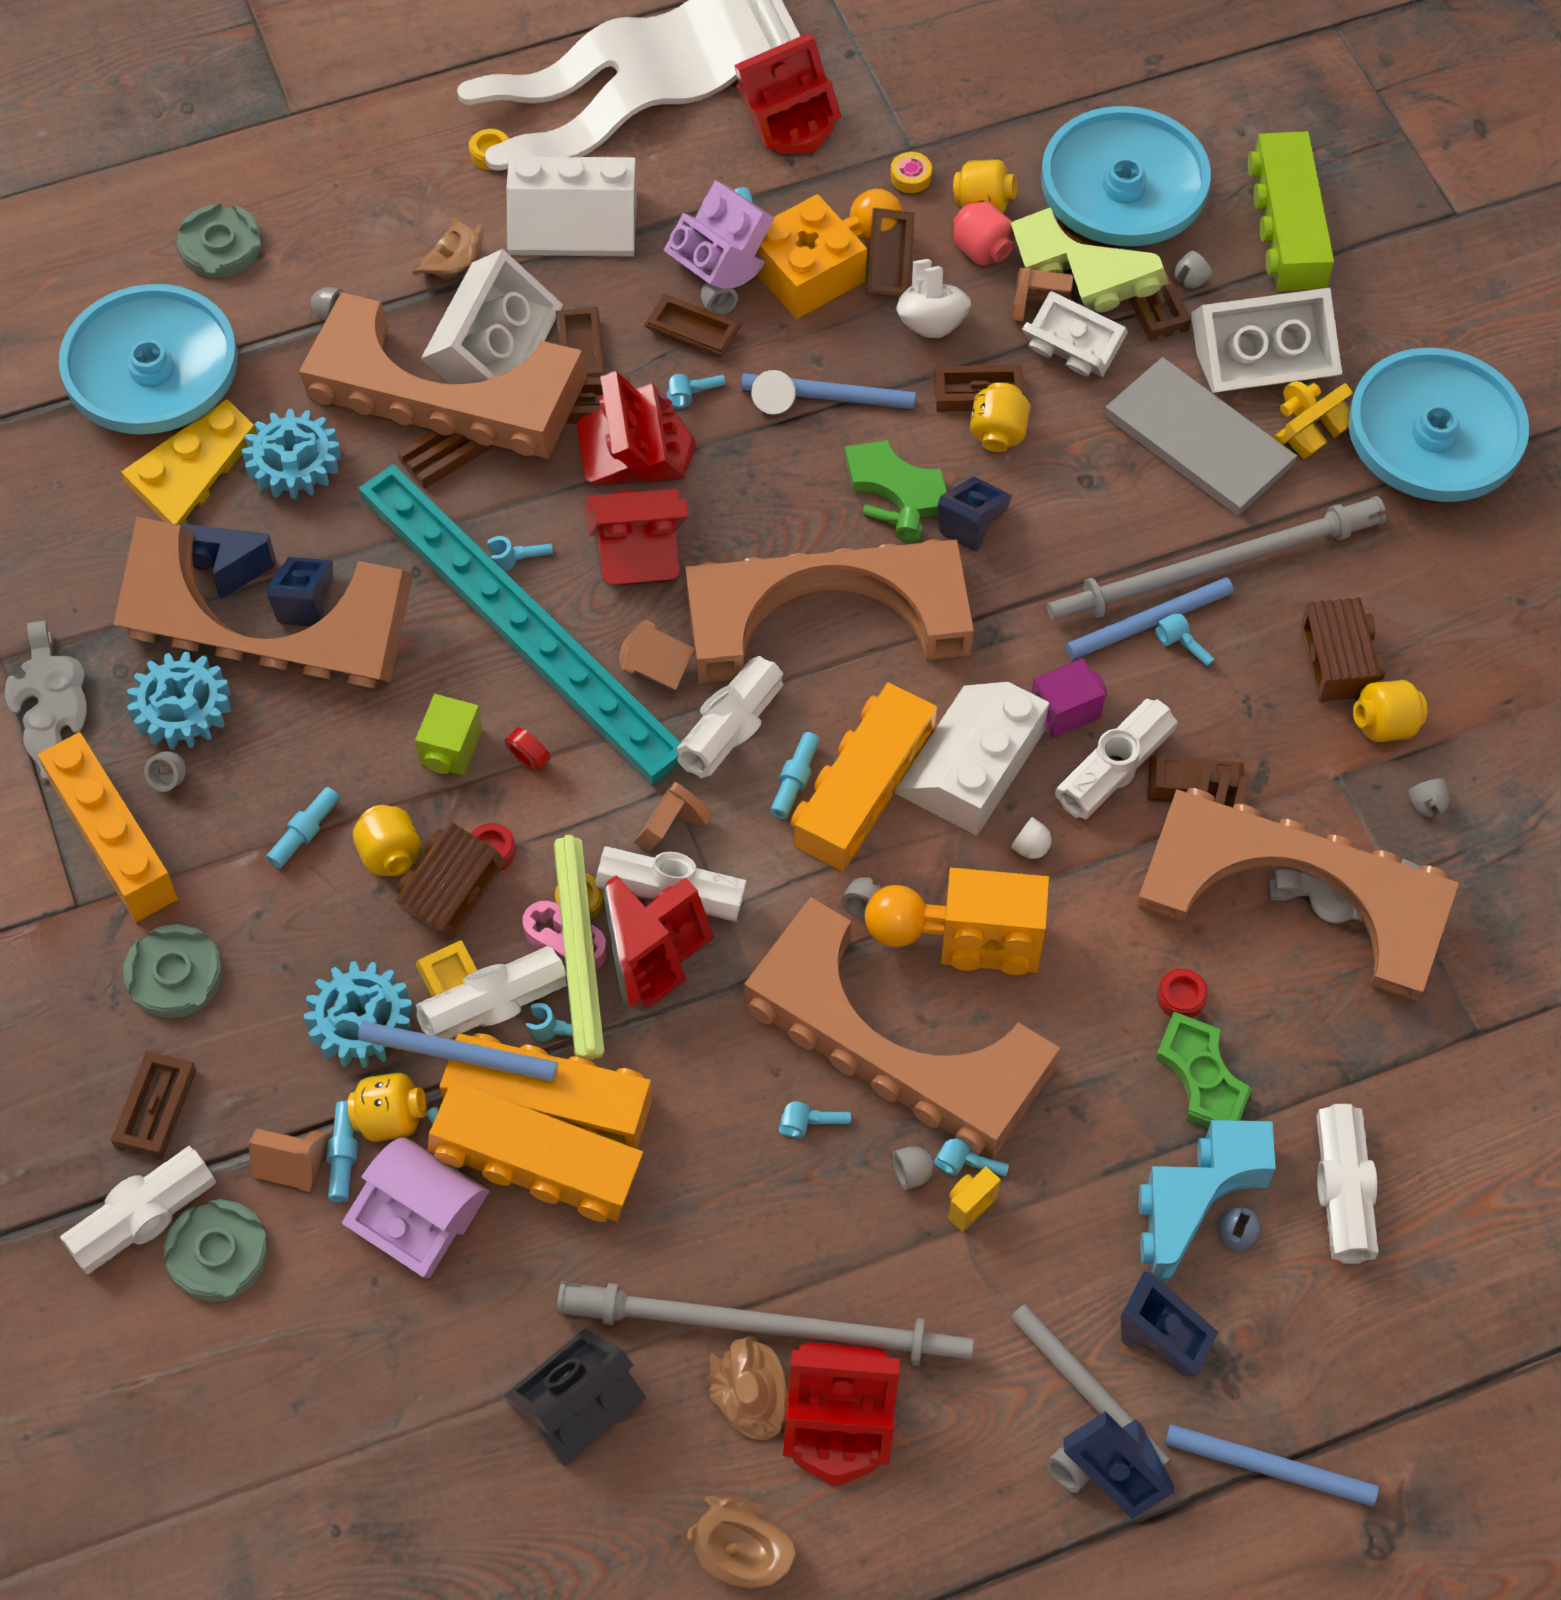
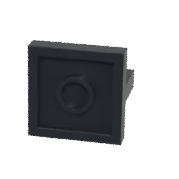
M583 1329L503 1395L513 1410L531 1423L552 1455L563 1466L567 1465L646 1398L628 1372L634 1365L624 1350L587 1329Z

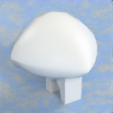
M929 259L913 261L912 286L899 298L896 308L902 322L918 335L927 338H941L950 334L968 315L971 299L958 287L943 284L942 267H931L932 261Z

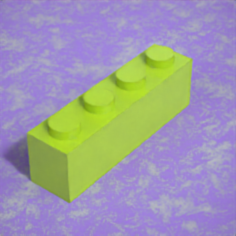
M1309 132L1259 134L1255 151H1250L1248 155V172L1250 177H1256L1254 205L1256 209L1262 210L1263 215L1260 219V238L1262 242L1268 243L1269 248L1266 252L1267 274L1274 275L1277 292L1328 288L1334 258Z

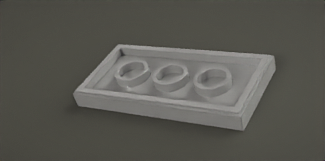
M1163 357L1105 407L1104 417L1236 516L1242 514L1291 469L1296 462V454Z

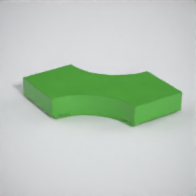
M888 440L845 447L844 457L855 493L881 495L892 501L900 510L905 507L915 508L921 518L938 515L939 499L942 494L947 492L941 468L925 469L903 461L894 453Z
M1173 1012L1158 1050L1156 1061L1169 1067L1182 1081L1189 1102L1186 1120L1208 1129L1211 1120L1240 1121L1252 1089L1247 1084L1236 1079L1224 1065L1218 1046L1221 1029Z

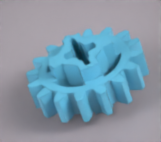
M288 409L286 418L281 419L273 412L270 414L271 423L268 425L259 421L255 423L257 435L246 434L247 448L242 449L248 477L250 480H256L260 491L271 486L272 494L275 498H278L283 490L289 491L291 499H296L298 490L302 489L311 496L314 494V484L319 483L320 485L328 486L327 473L336 474L339 471L337 460L341 459V451L334 428L328 429L324 417L318 418L313 422L311 411L306 410L301 417H295L293 409Z
M184 652L180 661H174L173 657L168 653L164 656L165 664L158 666L153 661H149L147 663L150 671L148 675L140 673L134 675L138 688L127 690L131 703L127 705V708L140 735L148 733L151 744L157 745L165 738L169 749H175L178 740H185L188 747L192 748L195 744L194 737L201 735L204 739L210 740L212 737L209 728L212 725L223 728L225 725L222 713L231 712V705L228 699L231 695L227 680L223 678L220 667L217 665L210 668L207 657L202 656L193 663L189 652Z
M356 961L351 962L349 973L342 974L336 967L332 968L333 980L330 983L321 979L315 982L320 995H307L306 997L310 1012L304 1014V1020L307 1029H312L308 1033L313 1046L321 1045L323 1057L327 1060L338 1053L341 1066L343 1067L349 1065L352 1057L359 1059L362 1068L368 1067L369 1056L376 1055L382 1062L386 1061L385 1049L387 1046L359 1041V1028L362 1021L382 1025L383 1022L388 1020L385 1026L412 1031L410 1019L407 1017L413 1015L414 1010L411 1000L407 999L409 997L407 986L404 982L396 984L395 973L391 969L380 976L377 963L374 962L370 963L366 971H360ZM361 1012L363 1016L358 1017L356 1013Z

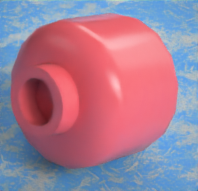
M984 201L967 204L954 218L952 224L953 242L977 265L986 266L993 262H1002L1010 255L1014 247L1012 241L1015 235L1011 225L1012 221L992 203Z

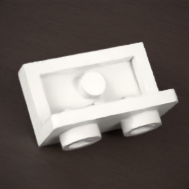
M1052 291L1049 292L1033 323L1026 322L1022 329L1027 340L1030 341L1028 347L1036 353L1047 358H1051L1054 353L1066 359L1065 365L1076 373L1088 377L1090 372L1102 378L1128 333L1126 327Z

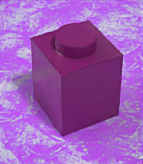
M1081 658L1034 678L1032 694L1049 702L1045 728L1053 739L1101 718L1107 689L1100 674L1097 672L1092 673L1085 660Z

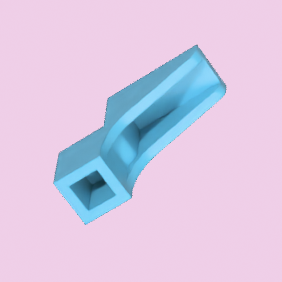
M1211 1120L1206 1138L1198 1139V1167L1152 1166L1147 1184H1140L1139 1214L1148 1215V1233H1141L1140 1256L1141 1263L1150 1264V1272L1161 1282L1172 1278L1207 1212L1219 1198L1241 1189L1269 1187L1276 1169L1273 1121Z

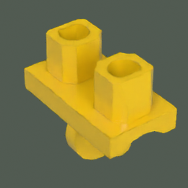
M1294 381L1287 385L1284 389L1286 402L1280 406V410L1286 417L1292 413L1297 415V417L1287 423L1285 428L1272 438L1283 446L1289 442L1292 448L1305 460L1327 443L1326 439L1314 425L1316 422L1321 420L1334 438L1349 428L1348 414L1350 407L1345 400L1353 394L1346 382L1318 402H1316L1315 397L1321 393V390L1317 384L1312 383L1307 387L1299 381Z

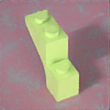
M1051 207L1011 222L1025 268L1061 274L1072 269L1085 308L1091 311H1110L1116 308L1120 301L1134 296L1147 297L1153 295L1161 289V286L1169 284L1162 261L1158 255L1077 243L1061 230Z

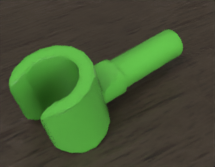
M867 504L864 506L863 515L888 522L891 525H897L895 535L901 541L908 543L919 541L922 525L920 523V514L915 508L905 507L897 513Z

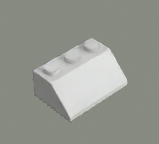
M509 156L506 187L507 251L509 255L634 256L637 210L635 158Z
M501 249L471 264L421 360L449 384L477 383L496 378L523 363L534 352L540 341H545L556 320V311L561 310L563 304L506 251Z
M1330 288L1206 304L1191 313L1197 357L1212 393L1342 375Z
M1010 682L964 686L896 787L895 794L978 836L1045 732L1049 702Z

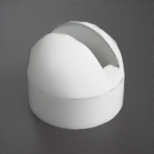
M1031 817L1010 848L1028 859L1041 858L1051 846L1050 831L1044 824Z

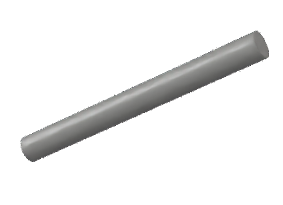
M1026 1304L1013 1313L1011 1316L1012 1321L1099 1414L1106 1411L1122 1428L1134 1421ZM1147 1434L1163 1466L1166 1467L1171 1459Z

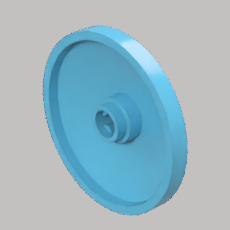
M1112 106L1091 110L1065 123L1049 141L1044 152L1041 170L1043 194L1053 213L1066 226L1082 236L1097 242L1116 246L1150 245L1170 239L1184 231L1197 219L1203 210L1211 181L1208 156L1199 140L1186 127L1156 111L1129 106Z
M167 284L132 286L97 300L87 307L70 325L63 338L59 352V371L65 390L73 405L81 414L97 425L127 434L166 432L185 426L202 417L215 407L227 393L235 377L238 364L237 345L232 327L227 317L217 305L190 289Z
M1442 348L1405 350L1392 354L1376 363L1366 372L1357 385L1348 414L1349 434L1353 446L1364 464L1378 478L1393 488L1408 495L1431 501H1465L1483 496L1497 489L1517 469L1525 452L1529 437L1528 414L1520 395L1512 384L1500 372L1485 362L1458 351Z

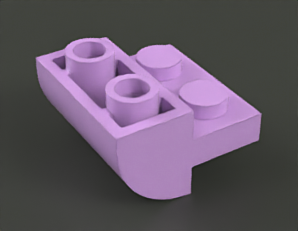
M715 180L707 196L704 198L696 217L694 218L685 213L682 214L663 251L710 285L721 289L736 288L750 281L765 264L766 261L757 256L756 252L775 218L729 186Z
M402 1137L386 1146L368 1166L361 1177L367 1182L342 1221V1224L420 1276L430 1278L456 1234L464 1235L490 1190L456 1168L438 1161L434 1154L414 1141Z

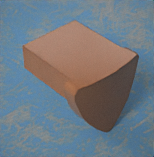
M1020 268L1011 320L1023 322L1027 300L1044 302L1050 291L1070 300L1073 275Z
M645 620L634 628L623 642L619 656L620 667L624 672L631 675L635 672L670 690H676L695 648L655 629L654 623Z
M674 782L659 800L634 844L650 853L662 840L675 818L689 824L706 827L713 814L699 798L679 783Z
M256 1128L249 1141L251 1177L310 1192L327 1153V1143L331 1138V1133L313 1130L304 1139Z

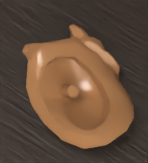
M451 218V227L445 232L435 248L412 271V274H432L443 280L457 277L460 272L470 267L481 254V242L484 234L482 224H478L475 229H472L457 218Z
M749 1336L734 1340L730 1350L725 1352L722 1359L711 1353L709 1359L710 1374L707 1376L710 1385V1402L717 1404L730 1425L748 1439L765 1442L781 1434L785 1425L788 1391L782 1366L773 1350L757 1342V1337Z
M706 1496L703 1499V1502L708 1505L709 1510L701 1516L699 1522L689 1527L686 1540L693 1545L700 1565L712 1577L729 1585L757 1588L773 1585L789 1572L796 1552L793 1540L785 1531L759 1518L755 1507L747 1502H738L732 1497L721 1499L715 1496Z

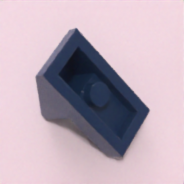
M972 477L941 495L938 502L939 532L951 540L957 539L959 544L973 551H978L990 521L1007 511L1013 495L976 477Z
M180 524L194 531L193 566L200 569L214 567L213 578L219 597L227 596L275 565L276 558L270 535L267 533Z
M287 558L267 587V596L279 623L312 626L324 618L323 592L333 578V560Z
M1143 1272L1121 1314V1342L1125 1345L1149 1346L1183 1376H1197L1218 1334L1215 1328L1151 1272Z
M1105 1411L1063 1438L1064 1453L1132 1519L1175 1493L1173 1482L1143 1426L1137 1420L1122 1428Z

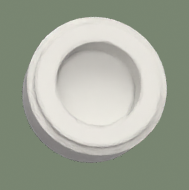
M769 370L763 372L755 379L751 391L752 399L761 411L770 415L782 414L792 407L796 398V387L792 379L785 373Z

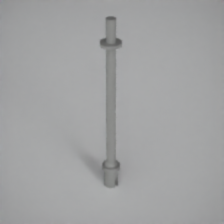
M1373 496L1370 499L1345 507L1341 504L1329 506L1324 518L1099 587L1093 578L1085 579L1083 585L1084 592L1047 603V611L1051 620L1090 609L1091 614L1095 618H1101L1105 613V604L1323 536L1330 535L1340 541L1347 539L1351 536V532L1377 524H1384L1386 522V514L1378 515L1377 512L1385 511V506L1378 496Z
M562 1281L557 1301V1315L566 1314L603 1319V1325L614 1326L615 1321H620L624 1317H633L911 1352L912 1366H919L921 1353L972 1359L974 1338L923 1332L924 1319L917 1318L914 1331L628 1296L624 1290L620 1289V1285L616 1283H608L607 1288Z

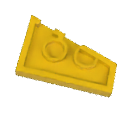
M226 399L121 471L123 480L164 522L177 525L187 524V516L196 505L202 506L210 495L209 488L220 474L227 473L242 455V449L247 448L246 434L256 435L254 424Z

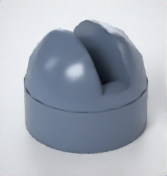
M1237 1207L1226 1212L1218 1227V1236L1222 1244L1235 1252H1245L1252 1249L1256 1245L1261 1233V1224L1257 1215L1243 1207ZM1238 1219L1247 1221L1242 1238L1232 1235Z

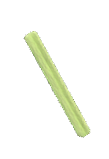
M565 835L563 838L555 840L554 854L574 1052L576 1057L593 1061L603 1056L604 1042L583 845L580 838H575L573 835Z

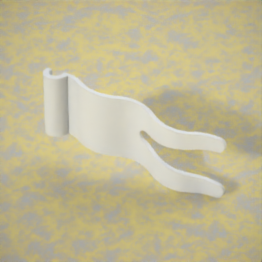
M689 0L678 8L658 16L648 18L622 17L607 21L588 32L559 61L539 72L528 75L493 74L464 81L458 87V99L465 105L497 100L522 103L549 102L573 93L598 72L611 66L618 73L575 119L552 131L513 137L490 147L485 153L487 166L497 171L508 169L509 156L583 157L603 144L625 121L639 111L653 105L688 104L708 98L727 88L738 79L734 68L735 64L798 38L800 34L782 0Z

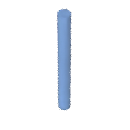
M743 373L741 390L752 391V385L759 375ZM791 378L796 387V397L914 409L916 392Z
M1227 577L1068 642L1065 644L1066 652L1071 660L1083 657L1159 625L1158 622L1172 614L1183 615L1234 593L1233 585Z
M362 1021L359 1028L358 1040L550 1082L555 1081L558 1071V1062L367 1021Z
M1172 1424L1169 1425L1164 1445L1372 1507L1375 1505L1379 1490L1378 1485Z

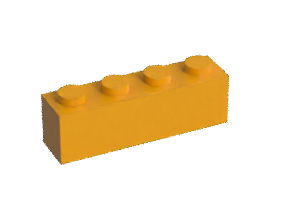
M887 682L878 697L872 695L862 710L860 718L862 722L856 731L848 730L844 735L838 748L839 757L833 766L826 765L821 770L814 786L816 792L809 803L802 801L795 810L791 820V826L794 827V847L844 872L892 798L896 787L934 732L937 706Z
M81 732L37 754L49 783L135 923L179 900L167 870Z
M460 1033L457 1034L456 1041L558 1062V1071L555 1081L550 1082L448 1060L439 1086L443 1100L451 1081L455 1080L638 1149L653 1100L651 1080L645 1079L639 1072L627 1068H619L616 1071L600 1068L592 1061L582 1057L574 1056L569 1057L567 1060L551 1056L545 1050L532 1045H522L520 1048L501 1044L498 1039L487 1034L476 1033L473 1037Z
M455 1080L451 1081L429 1132L427 1151L434 1153V1157L438 1161L448 1166L460 1168L464 1164L482 1171V1175L493 1183L508 1186L511 1183L530 1189L531 1195L543 1202L557 1204L559 1201L578 1207V1212L581 1215L598 1222H605L607 1219L618 1222L643 1151Z

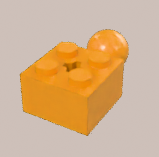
M870 189L861 193L854 200L849 217L843 221L818 194L774 217L775 219L756 252L757 256L766 261L757 273V276L795 319L866 282L867 248L860 239L870 243L873 208L903 211L899 200L892 193L883 189ZM882 218L881 231L891 229L897 221Z
M950 867L946 906L925 904L920 895L913 889L903 885H889L875 892L869 899L865 909L866 927L876 941L888 947L907 946L915 942L922 933L943 935L941 964L952 965L958 970L973 971L978 968L999 969L1009 975H1024L1028 972L1038 973L1046 930L1049 876Z

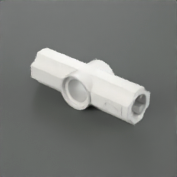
M761 656L750 659L728 686L714 693L702 705L700 713L703 717L676 748L679 756L677 761L686 772L694 773L700 778L710 776L733 747L745 742L758 730L762 722L758 716L783 687V672L774 662L767 661Z
M1146 699L1116 729L1108 730L1102 734L1098 747L1056 788L1055 796L1061 802L1063 809L1075 818L1080 817L1087 820L1117 788L1125 787L1131 783L1135 777L1136 769L1176 730L1178 721L1173 717L1170 708L1158 699ZM1119 756L1123 758L1124 761H1114L1109 757Z
M607 846L604 847L595 881L596 888L604 890L606 882L617 875L637 898L646 900V904L649 905L662 890L667 887H674L680 881L687 878L698 890L706 915L737 922L746 886V880L698 869L691 858L678 852H663L653 858Z
M546 946L506 965H491L463 978V984L416 1004V1016L425 1034L450 1039L457 1036L458 1033L461 1034L479 1025L481 1027L491 1026L516 1016L521 1012V1006L567 986V973L562 960L557 956L553 947Z
M1333 1104L1330 1107L1319 1109L1316 1116L1321 1161L1319 1162L1317 1172L1318 1196L1320 1205L1326 1207L1331 1258L1341 1261L1342 1264H1357L1375 1259L1379 1253L1373 1209L1377 1198V1174L1374 1162L1368 1160L1362 1109L1356 1108L1352 1104Z
M188 1146L147 1176L135 1175L120 1182L107 1195L103 1207L61 1235L60 1238L82 1270L88 1275L133 1242L135 1244H144L159 1236L170 1225L172 1215L215 1185L216 1181L198 1153Z

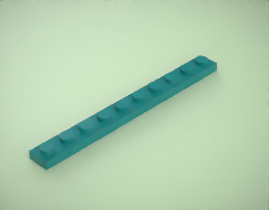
M394 464L358 488L360 499L652 786L680 765L677 761L679 756L676 748L681 742Z

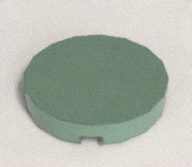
M210 204L193 211L182 221L179 226L180 233L178 239L176 237L178 254L184 265L195 274L208 278H225L245 271L256 261L262 250L260 227L252 214L239 206L232 205L233 209L222 208L221 204Z
M174 924L159 926L148 932L149 936L140 943L137 940L126 956L123 964V977L125 987L133 1002L147 1014L165 1019L187 1017L204 1008L217 994L223 979L222 959L215 944L207 938L205 933L195 927Z
M223 1199L208 1201L209 1204L201 1205L198 1208L193 1206L184 1211L170 1227L164 1244L166 1268L177 1288L193 1299L211 1303L234 1299L251 1289L263 1274L269 1256L267 1234L256 1214L241 1203Z

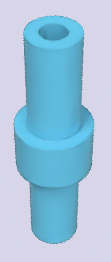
M803 733L792 760L785 762L779 776L781 786L770 809V813L778 819H787L798 792L803 791L812 773L809 766L820 742V738L814 733Z
M325 787L304 812L298 811L286 825L287 832L266 855L267 861L275 868L281 869L302 843L308 844L320 831L319 823L340 800V796L333 789Z
M348 1101L336 1103L333 1137L327 1143L326 1161L331 1164L328 1199L336 1203H343L349 1200L351 1166L357 1163L358 1141L354 1139V1129L349 1120Z

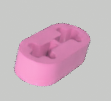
M551 901L533 903L526 909L523 915L522 924L527 942L537 950L546 946L553 947L555 953L566 967L560 905ZM549 918L553 919L555 931L546 927L541 932L537 931L536 921L545 923ZM591 924L597 971L604 965L607 958L606 939L603 933Z

